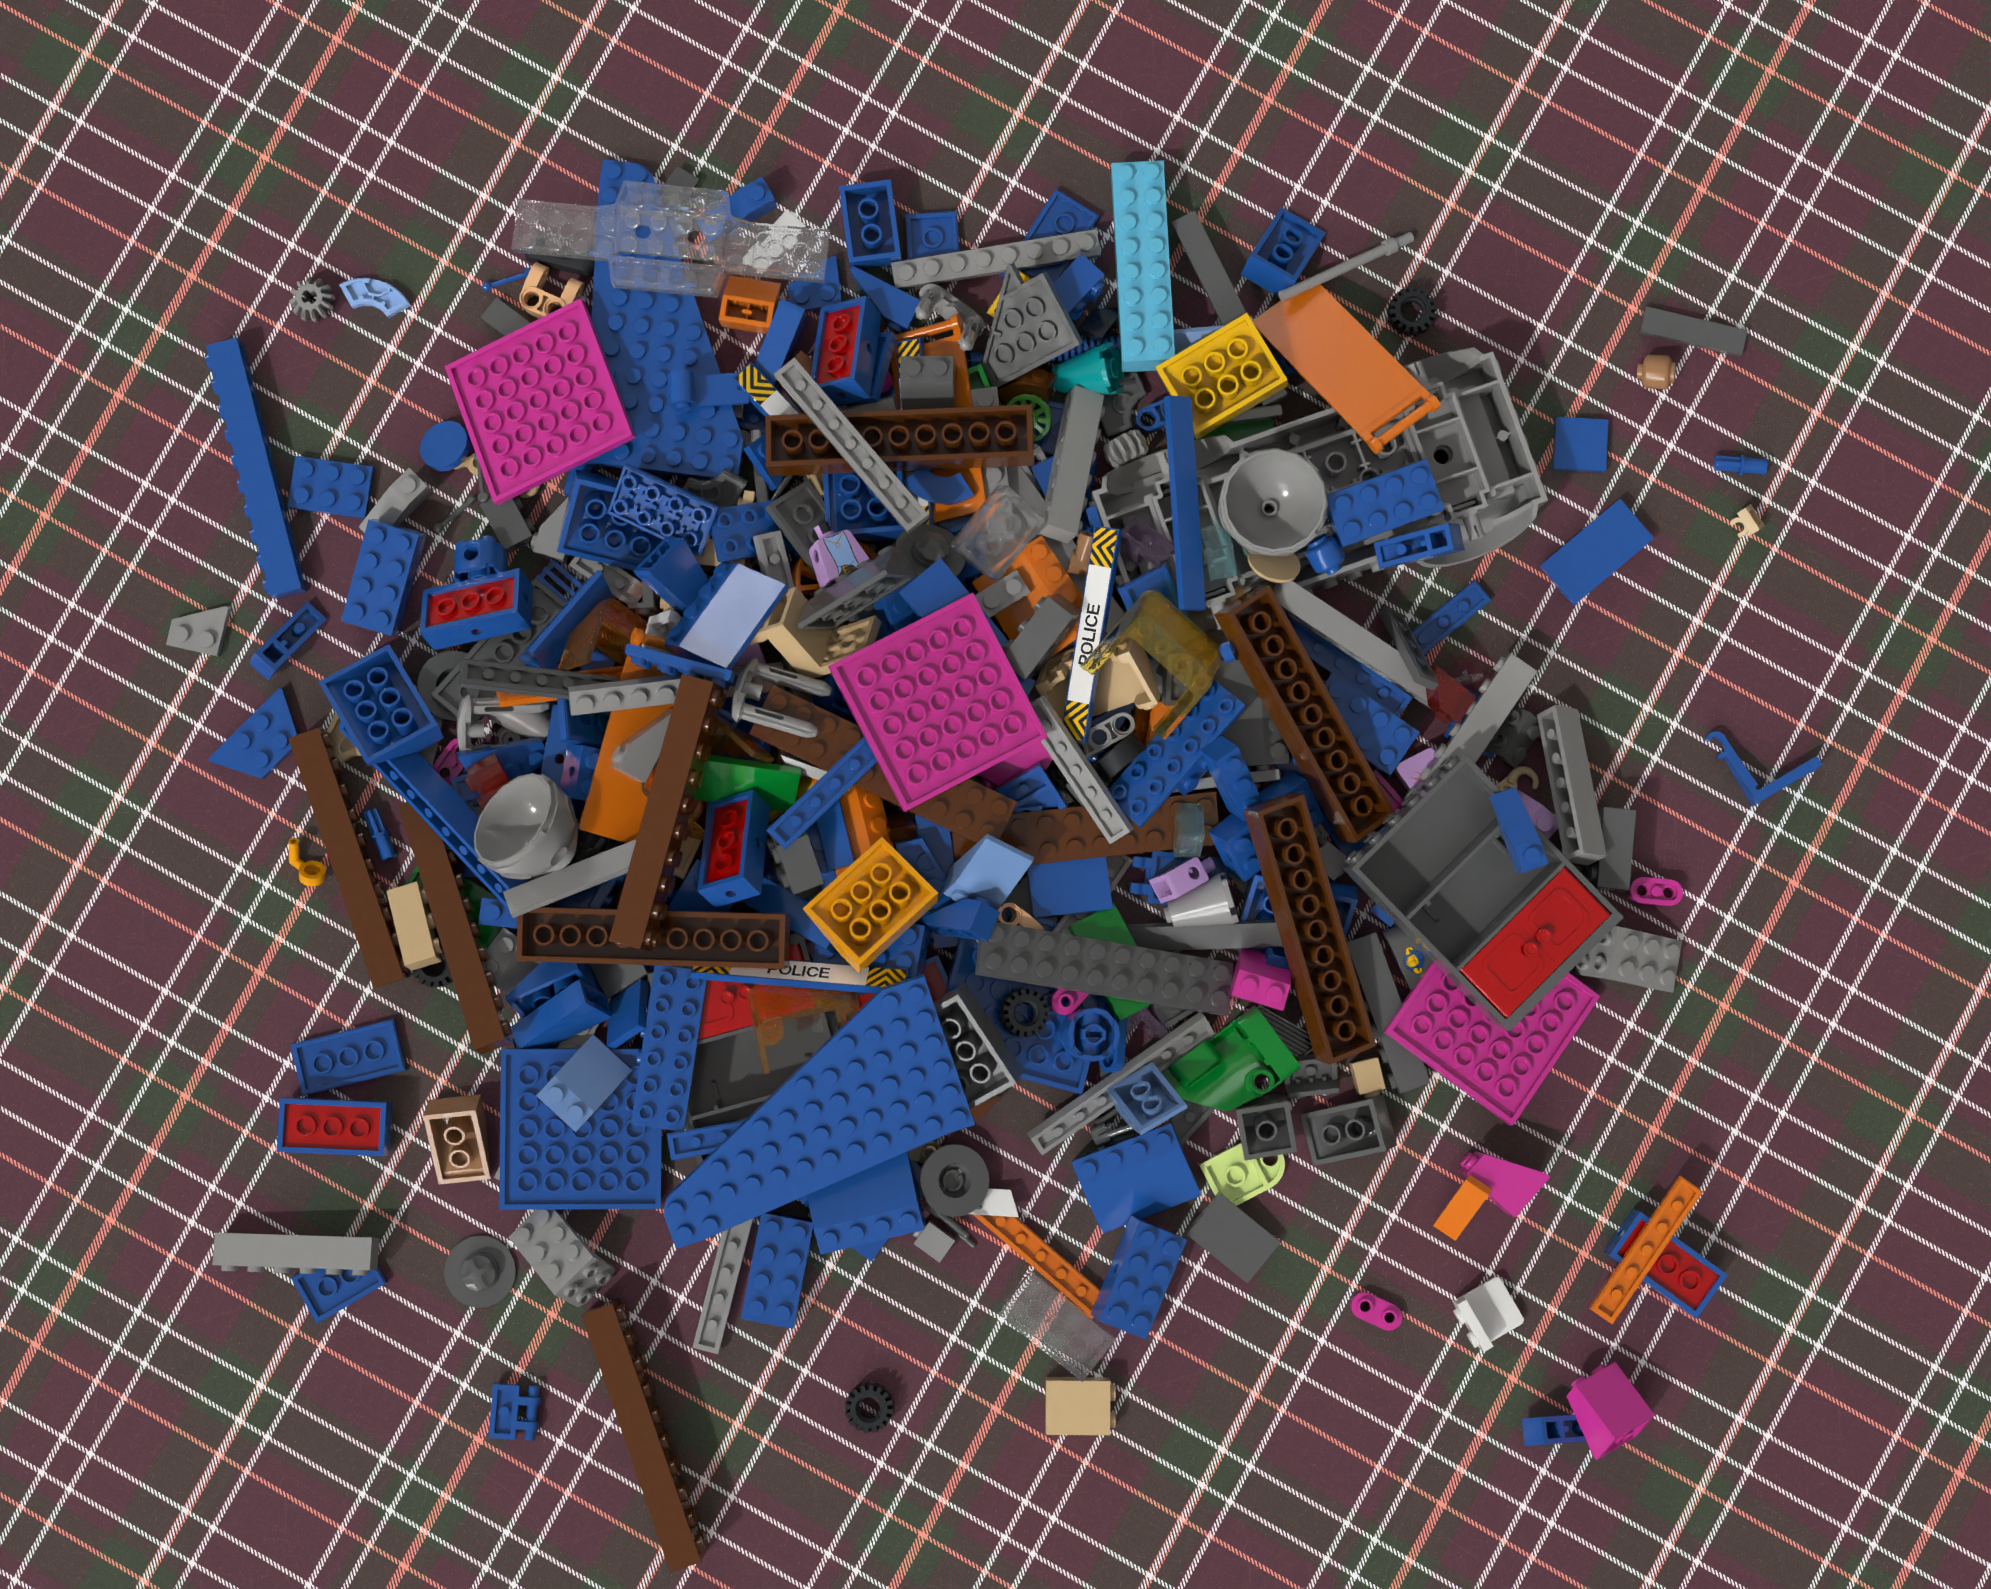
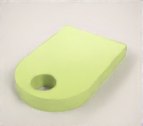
M1240 1142L1200 1163L1199 1166L1214 1195L1216 1196L1220 1192L1237 1206L1276 1185L1283 1176L1285 1159L1283 1154L1277 1155V1161L1273 1165L1264 1164L1262 1158L1245 1161Z

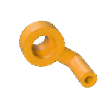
M290 838L288 841L289 863L299 870L300 882L310 887L321 885L326 879L325 866L318 861H303L300 858L299 839Z

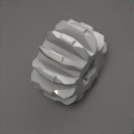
M307 277L305 285L301 281H297L299 289H291V294L295 297L289 300V303L295 306L293 312L296 315H301L303 321H307L311 317L314 323L318 322V315L327 319L326 309L329 311L334 310V307L330 304V302L335 300V296L329 294L331 287L328 284L323 285V281L319 278L313 282L310 277ZM312 296L316 300L313 304L309 301V298Z
M1130 430L1105 444L1103 452L1108 464L1111 465L1112 469H1115L1141 458L1147 454L1149 448L1140 430Z

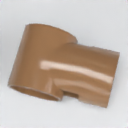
M1079 532L1077 549L1072 551L1067 572L1086 577L1093 537L1092 532Z

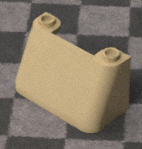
M1135 628L1125 629L1102 655L1092 717L1133 702L1138 709L1144 710L1152 709L1159 703L1160 692L1141 637ZM1110 641L1104 645L1103 650L1110 643ZM1074 648L1058 653L1048 659L1042 667L1035 684L1041 696L1045 695L1062 722Z

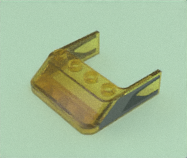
M1148 590L1137 599L1080 667L1093 676L1126 638L1134 639L1187 687L1184 693L1151 730L1165 740L1211 687L1223 657L1219 646L1163 594L1155 590Z

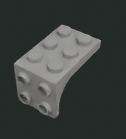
M1615 926L1575 966V973L1581 976L1613 980L1673 993L1682 941Z
M557 1209L535 1210L509 1236V1239L552 1293L576 1307L589 1302L592 1295L601 1286L608 1283L611 1276L615 1273V1268L597 1256L582 1241Z

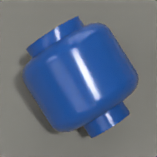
M1324 533L1315 537L1307 544L1308 548L1305 554L1316 573L1326 572L1327 575H1332L1342 568L1340 564L1345 559V553L1334 536H1327Z

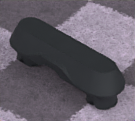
M537 236L530 237L529 244L524 245L525 258L531 263L538 262L550 268L582 276H588L594 270L595 252L591 249L589 252L587 248L580 250L579 256L568 253L559 254L555 253L552 249L545 248L546 241L542 237L537 239Z

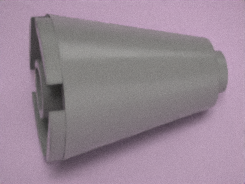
M548 710L541 713L485 714L489 720L526 738L541 737L544 744H546L551 718Z
M1218 873L1180 897L1167 901L1168 907L1163 908L1167 923L1173 922L1174 927L1238 923V914L1231 889L1228 886L1226 873Z

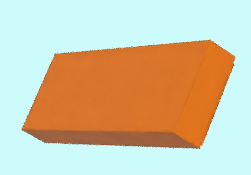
M1469 1174L1433 1226L1456 1241L1489 1196L1492 1189Z

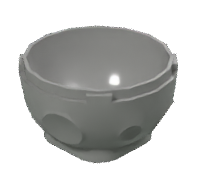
M1278 448L1254 451L1243 456L1234 464L1224 479L1218 503L1220 521L1223 528L1235 541L1250 553L1264 556L1291 555L1309 544L1317 536L1318 532L1321 531L1325 523L1328 507L1325 483L1319 470L1311 461L1295 452ZM1271 505L1274 511L1267 513L1264 510V506Z
M531 773L518 776L502 786L489 800L478 819L474 833V849L479 857L477 860L501 876L511 879H537L563 869L575 855L579 821L575 816L570 797L543 773L541 775Z

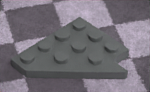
M1015 263L1008 265L1006 268L982 362L983 370L992 387L997 386V388L1083 343L1047 271L1024 283Z

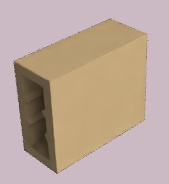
M1046 1377V1435H1110V1428H1115V1412H1110V1401H1115L1116 1388L1115 1385H1110V1378Z

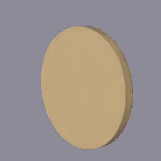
M1250 552L1248 554V563L1251 569L1268 581L1276 583L1290 582L1300 572V561L1295 553L1287 556H1264Z

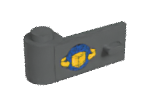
M1395 925L1383 931L1382 936L1388 949L1396 958L1411 991L1432 960L1398 925Z

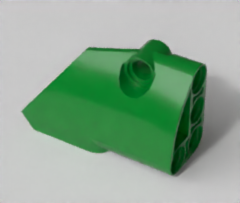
M1254 1005L1212 1038L1206 1039L1162 1072V1075L1182 1100L1228 1112L1271 1091L1298 1071L1301 1066ZM1262 1074L1268 1078L1269 1085L1266 1089L1261 1090L1255 1086L1254 1080L1257 1075Z

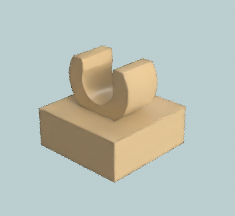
M1751 504L1737 513L1738 517L1730 522L1731 526L1737 522H1741L1744 525V530L1737 534L1738 537H1743L1747 533L1752 535L1765 527Z

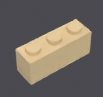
M413 882L387 890L404 966L412 971L442 962L440 953H443V947L440 938H436L434 928H436L433 915L429 911V902L424 887L418 882Z

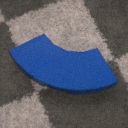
M918 470L903 480L904 484L915 495L927 502L954 505L975 497V494L961 473L951 477H940L932 474L929 470Z

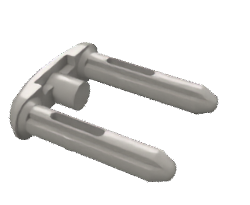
M936 284L924 285L919 292L920 301L915 309L916 317L920 320L928 319L931 312L935 311L945 320H949L951 316L959 314L963 321L962 334L958 341L959 348L963 351H970L975 344L976 338L985 329L982 317Z
M757 657L749 660L741 670L733 692L731 716L735 722L743 719L805 738L816 737L818 735V728L812 723L746 704L745 700L746 698L760 701L764 686L752 683L755 678L819 697L831 695L832 687L824 681L760 663Z
M470 694L466 695L461 700L457 714L459 750L472 752L481 750L480 747L491 746V748L507 745H472L471 738L484 737V722H471L473 714L541 713L549 709L550 702L500 708L497 697L472 698Z

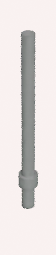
M1408 232L1395 239L1392 237L1386 239L1378 247L1278 292V296L1281 301L1288 300L1376 258L1398 252V248L1413 242L1414 236L1411 232Z

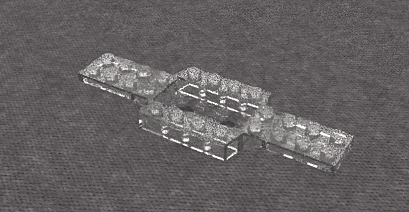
M623 181L615 203L595 207L518 199L511 249L516 253L606 261L609 263L610 279L613 288L718 298L727 274L825 283L830 230L755 223L732 216L729 193L724 190ZM642 225L648 226L651 230L650 235L644 239L638 238L635 234L636 229ZM692 231L701 232L703 234L702 241L697 244L690 243L688 241L689 233ZM624 252L713 261L715 265L618 256V254Z

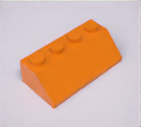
M812 778L813 784H815L818 780ZM853 785L850 791H846L840 799L855 860L881 837L894 848L893 842H890L887 830L888 822L882 799ZM848 867L835 870L837 877Z

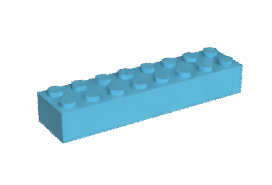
M1164 160L1112 163L1111 187L1121 371H1157L1156 366L1175 356Z

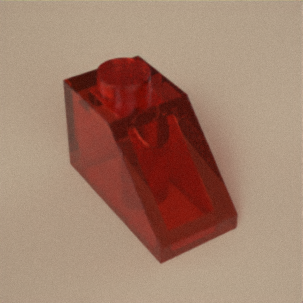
M1430 665L1439 685L1434 690L1426 688L1428 706L1435 711L1434 716L1444 723H1448V721L1459 723L1476 696L1441 668Z

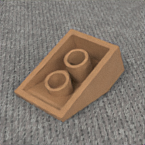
M481 1094L428 1100L423 1119L438 1184L491 1179L487 1124Z

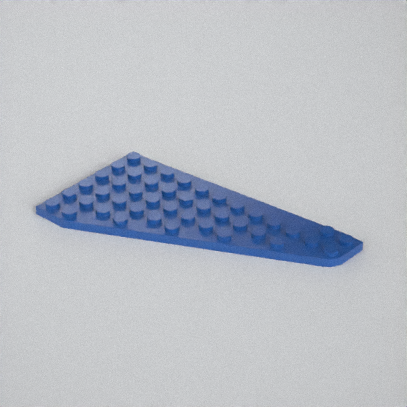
M603 159L598 193L591 319L636 438L584 464L623 468L624 464H630L647 472L709 480L718 476L725 468L739 476L744 440L732 405L691 408L687 412H677L669 404L667 374L669 372L690 370L694 373V376L721 373L651 172L641 164Z
M921 974L882 987L670 1192L664 1205V1217L676 1249L707 1239L948 1133L975 1125L925 975Z

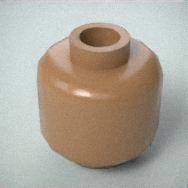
M1647 355L1644 358L1643 364L1638 363L1637 379H1642V385L1645 388L1667 389L1670 383L1675 382L1676 362H1672L1671 357L1667 355Z

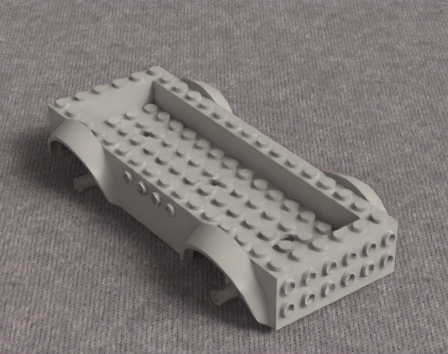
M1473 347L1442 353L1403 365L1430 394L1436 396L1441 407L1435 412L1430 411L1383 446L1384 449L1378 454H1375L1359 434L1333 408L1235 442L1226 435L1194 440L1206 609L1201 611L1186 610L1197 636L1169 652L1191 651L1192 654H1199L1217 650V647L1227 642L1228 639L1214 614L1254 587L1270 585L1271 589L1274 590L1277 585L1276 582L1260 577L1251 569L1248 563L1249 552L1239 545L1223 528L1218 513L1219 497L1226 475L1231 467L1243 456L1254 451L1278 448L1295 452L1305 459H1309L1319 470L1325 483L1326 494L1419 460L1427 459L1444 507L1443 511L1341 547L1345 553V559L1340 564L1342 568L1332 575H1327L1326 572L1316 573L1305 554L1308 545L1295 552L1300 561L1301 568L1298 576L1292 581L1313 594L1312 589L1321 586L1323 590L1338 585L1337 581L1347 578L1348 581L1358 579L1363 576L1362 572L1371 569L1372 573L1383 570L1379 569L1374 547L1375 542L1446 523L1459 524L1465 548L1464 551L1417 561L1421 566L1436 568L1452 566L1484 556L1521 534L1534 521L1538 509L1548 501L1547 492L1540 480L1536 462L1530 453L1528 440L1520 426L1518 413L1513 407L1509 389L1503 380L1501 367L1495 358L1494 352L1482 354ZM1422 399L1417 401L1375 432L1373 436L1376 438L1422 405L1424 401ZM1166 448L1128 462L1105 474L1102 477L1101 489L1092 491L1091 500L1088 502L1090 507L1096 505L1103 527L1123 530L1115 578L1117 583H1114L1118 595L1120 593L1117 587L1160 564H1166L1177 589L1168 450ZM1438 450L1445 451L1448 455L1447 463L1439 464L1436 462L1434 453ZM1271 505L1264 506V510L1267 513L1274 511ZM1328 517L1317 536L1324 533L1327 536H1334ZM1124 604V605H1122V606H1123L1124 613L1126 614L1128 611H1127V609H1126V607H1125V604Z

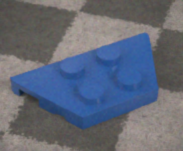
M279 688L208 760L212 763L265 779L292 752L288 738L299 734L295 728V720L285 697L286 692Z

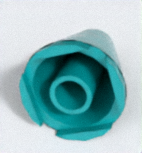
M1112 342L1103 343L1054 366L1052 372H1050L1056 375L1054 388L1058 392L1069 393L1077 385L1099 394H1120L1124 388V385L1119 386L1120 379L1124 378V372L1121 371V356L1118 349H1112L1111 346L1114 345Z

